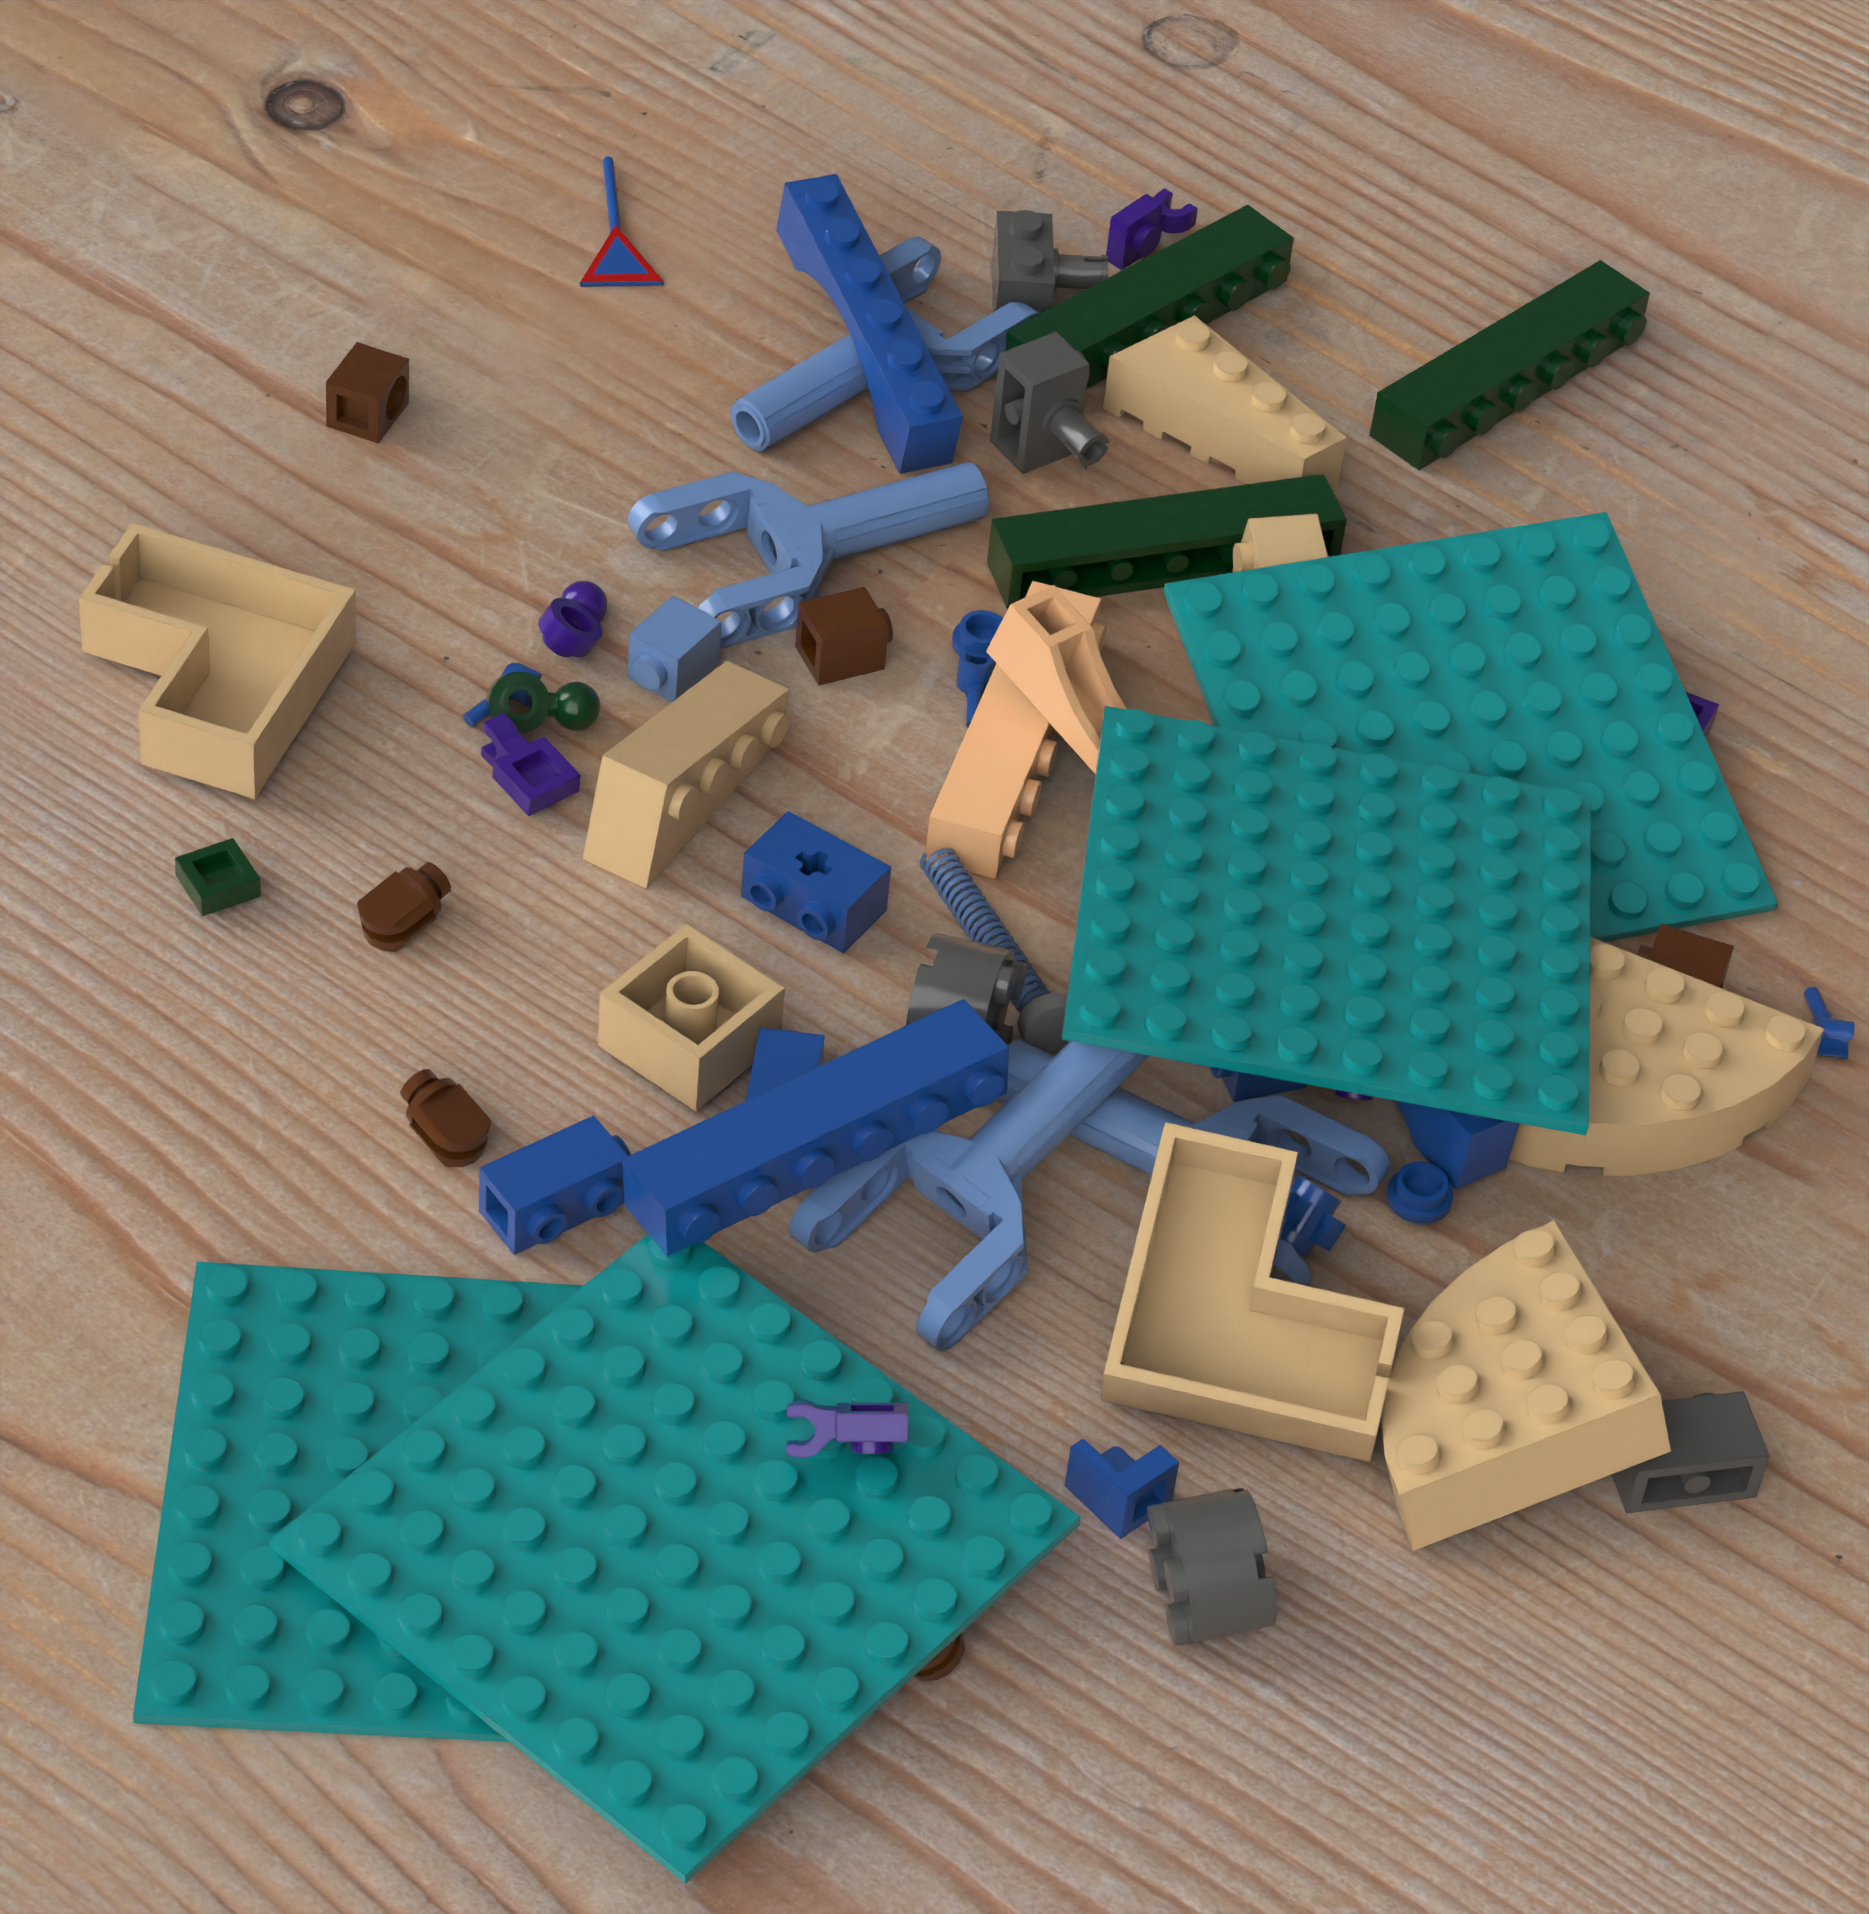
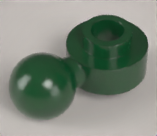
M510 672L500 676L493 682L487 693L486 707L490 718L504 712L515 724L519 733H526L536 729L544 722L546 717H554L566 729L579 731L590 727L596 721L600 713V700L595 690L582 682L567 683L554 693L548 692L543 682L530 673ZM518 690L524 691L530 698L529 709L521 715L514 713L509 707L511 694Z

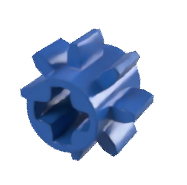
M1299 1175L1292 1185L1280 1239L1292 1244L1295 1251L1305 1258L1315 1244L1330 1252L1346 1224L1333 1216L1342 1201Z

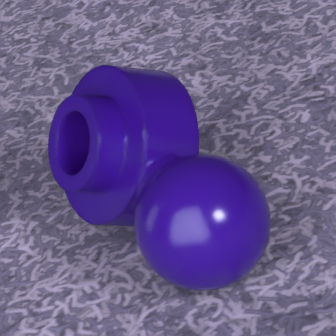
M577 581L570 584L563 591L561 598H556L550 603L539 618L538 625L543 634V641L551 651L562 657H585L590 653L602 636V628L599 622H601L607 612V598L604 591L593 582Z

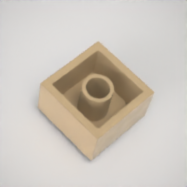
M686 923L600 992L598 1046L697 1112L752 1066L759 1027L782 1030L785 988Z

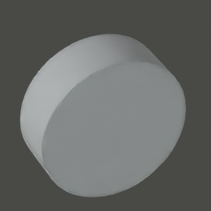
M1045 994L1035 998L1023 1008L1019 1015L1017 1026L1024 1042L1053 1056L1070 1042L1061 1040L1067 1000L1066 994Z

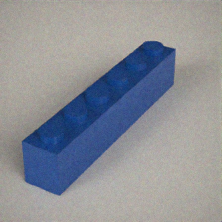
M965 999L959 1000L623 1158L624 1205L666 1256L692 1244L702 1243L713 1234L750 1216L760 1215L771 1206L806 1189L816 1188L824 1184L829 1178L864 1161H872L880 1157L887 1150L918 1135L933 1132L943 1123L972 1109L989 1105L998 1097L1007 1093L1009 1046Z

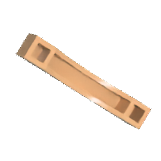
M1052 585L1010 604L986 652L1096 774L1105 706L1126 709L1116 692L1101 658L1093 627L1057 587Z

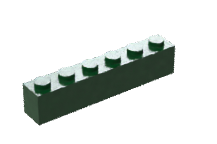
M1246 205L1008 330L1005 351L1057 332L1075 350L1081 352L1090 364V376L1087 381V388L1107 378L1109 357L1194 315L1203 323L1208 324L1230 311L1239 309L1245 303L1263 293L1281 286L1287 281L1290 273V259L1294 237L1251 206Z
M1599 260L1377 392L1369 436L1418 471L1439 458L1448 457L1457 447L1478 434L1483 435L1487 433L1496 423L1514 412L1525 410L1537 398L1552 389L1557 390L1561 388L1570 378L1588 367L1597 366L1606 356L1624 345H1631L1636 342L1646 327L1647 319L1645 313L1650 292Z
M1320 474L994 518L991 522L987 564L1004 604L1008 609L1010 604L1026 597L1032 581L1099 597L1163 588L1165 583L1232 573L1235 543H1241L1247 521L1251 518L1317 514L1328 557L1341 555L1347 519L1325 475Z

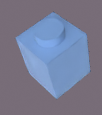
M671 596L629 633L627 678L638 683L644 689L673 702L719 666L722 621L675 596Z

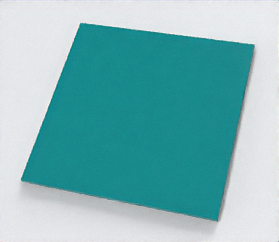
M1607 512L1165 583L1163 588L1165 598L1214 726L1245 732L1258 731L1272 737L1305 743H1322L1337 749L1364 754H1382L1402 761L1429 766L1442 765L1452 770L1489 777L1501 776L1516 782L1549 788H1566L1576 793L1591 795L1590 937L1608 942L1656 933L1659 931L1661 924L1678 929L1774 911L1777 907V900Z
M1105 706L1061 1040L1586 1136L1589 1128L1591 795L1576 793L1566 788H1549L1516 782L1501 776L1489 777L1452 770L1442 765L1429 766L1402 761L1382 754H1364L1337 749L1322 743H1305L1272 737L1258 731L1245 732L1218 727L1198 720L1186 721L1158 716L1138 709H1121Z
M647 1234L269 1539L270 1549L686 1884L1079 1527L1081 1517L705 1242L692 1244L666 1256L651 1236ZM797 1400H807L823 1406H837V1403H908V1442H893V1452L863 1454L852 1452L851 1442H836L835 1438L829 1440L817 1454L807 1458H796L786 1454L787 1441L807 1440L814 1434L815 1427L805 1417H787V1404Z
M197 1261L133 1722L156 1725L509 1742L270 1549L269 1539L584 1285Z

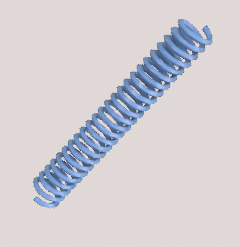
M950 848L938 850L929 857L926 863L927 854L923 853L920 859L921 869L925 872L935 890L938 891L944 903L947 904L948 909L956 918L962 930L965 931L970 941L1012 950L1014 961L1026 963L1027 969L1024 982L1026 985L1023 986L1019 1000H1011L1016 1010L1021 1013L1023 1008L1033 998L1049 994L1050 991L1046 990V985L1037 976V972L1033 970L1032 964L1028 963L1027 957L1023 956V951L1019 949L1018 944L1014 942V938L1005 929L1004 923L1000 922L999 916L991 908L986 897L982 895V891L978 889L977 884L973 882V878L969 876L968 870L964 869L963 863L955 855L954 850ZM944 853L949 854L947 856L941 857L933 864L932 868H930L931 862L936 857Z

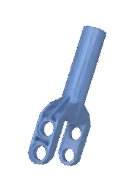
M918 236L909 238L880 255L904 304L927 291L929 283L935 277L940 267V250ZM1009 302L951 338L945 339L942 331L920 318L910 308H907L948 389L969 391L997 374L1000 353L1006 350L1008 330L1040 314V312L1026 303ZM850 333L737 399V402L731 405V422L734 425L736 434L746 446L755 451H765L868 389L865 373Z
M971 462L810 506L805 505L773 483L730 472L645 496L630 510L627 521L629 528L642 546L660 551L748 528L747 537L771 574L716 589L698 607L699 610L714 618L732 611L730 616L721 623L720 648H726L796 628L799 602L819 598L820 583L831 561L982 519L989 510V494L985 479L979 468ZM716 500H722L715 510L700 516V512L706 505ZM669 514L667 520L660 526L646 530L652 520L661 515ZM785 596L783 601L777 606L763 611L774 599Z
M1020 1039L1012 1041L1008 1045L1007 1093L996 1100L1004 1104L1007 1103L1054 1056ZM1117 1087L1069 1134L1150 1175L1153 1173L1165 1122L1298 1152L1296 1172L1344 1195L1370 1194L1374 1192L1390 1169V1159L1378 1142L1282 1095L1235 1102L1195 1124ZM1287 1130L1302 1135L1310 1146L1295 1140ZM1344 1157L1361 1163L1366 1168L1368 1174L1352 1167ZM1280 1239L1273 1268L1285 1274L1292 1283L1309 1286L1312 1278L1307 1264L1297 1254L1292 1244ZM1272 1272L1271 1278L1284 1280Z
M1070 1041L970 1138H961L937 1131L921 1134L887 1150L880 1157L872 1161H864L829 1178L824 1184L818 1186L799 1205L792 1216L789 1234L810 1252L817 1253L824 1249L837 1247L898 1187L911 1177L917 1191L943 1209L955 1221L964 1225L982 1239L929 1292L927 1305L917 1322L916 1332L938 1351H946L957 1344L1028 1274L1022 1180L1127 1079L1149 1055Z

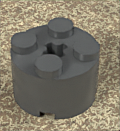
M934 933L926 948L938 950L933 967L924 964L919 966L909 1003L906 1025L959 1000L965 999L1007 1045H1010L1013 1037V1026L1005 1025L1004 1022L1010 1000L1018 1001L1021 996L1026 977V963L1014 961V953L1009 949Z
M1244 1488L1227 1489L1162 1502L1147 1507L1150 1532L1156 1547L1149 1549L1150 1566L1157 1591L1168 1589L1172 1601L1171 1604H1166V1618L1174 1646L1251 1632L1276 1624V1597L1273 1576H1265L1262 1555L1268 1553L1256 1505L1248 1490L1244 1491Z

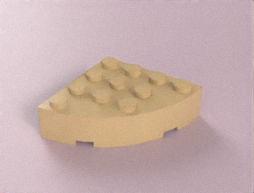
M1590 937L1589 1128L1585 1136L1519 1124L1509 1160L1529 1167L1564 1172L1566 1164L1581 1167H1601L1602 1176H1637L1680 1170L1721 1157L1740 1147L1745 1136L1763 1126L1769 1128L1789 1110L1809 1081L1824 1028Z
M1555 1221L1521 1233L1515 1239L1505 1243L1457 1277L1430 1303L1406 1336L1388 1377L1389 1381L1381 1415L1384 1453L1398 1514L1412 1551L1671 1452L1661 1395Z

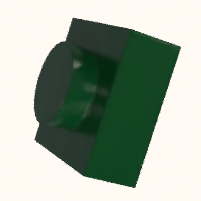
M234 838L175 857V875L202 916L261 896L260 877Z

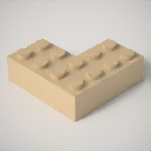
M131 523L109 554V565H101L79 596L82 652L161 676L138 709L140 761L142 765L256 799L356 644V589Z
M1165 1122L1103 1374L1102 1401L1370 1462L1405 1308L1271 1278L1294 1181L1298 1152Z

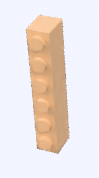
M1032 581L1026 597L1051 585ZM1057 587L1093 627L1101 654L1107 631V625L1098 623L1101 598ZM997 663L930 814L926 843L927 857L925 860L927 861L938 850L950 848L954 850L955 855L959 857L960 862L963 863L964 869L968 870V873L994 880L997 879L1005 857L1015 859L1018 854L1025 823L1020 821L1023 815L1032 818L1036 811L1042 782L1038 781L1040 775L1050 776L1058 751V742L1054 740L1056 735L1061 736ZM941 854L938 857H936L931 863H935L941 857L947 856L949 854Z

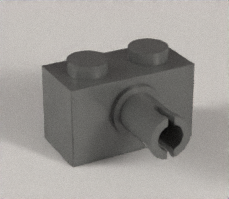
M1028 210L1017 212L997 211L991 261L993 312L1009 302L1026 303L1042 313L1052 308L1053 296L1056 293L1057 287L1088 289L1107 279L1108 256L1059 254L1058 248L1053 246L1052 214L1035 213Z
M1057 332L1001 352L999 356L990 442L1022 474L1070 455H1074L1081 465L1090 466L1097 463L1108 450L1106 444L1109 443V439L1103 433H1100L1083 414L1087 381L1090 376V364L1081 352L1075 350Z

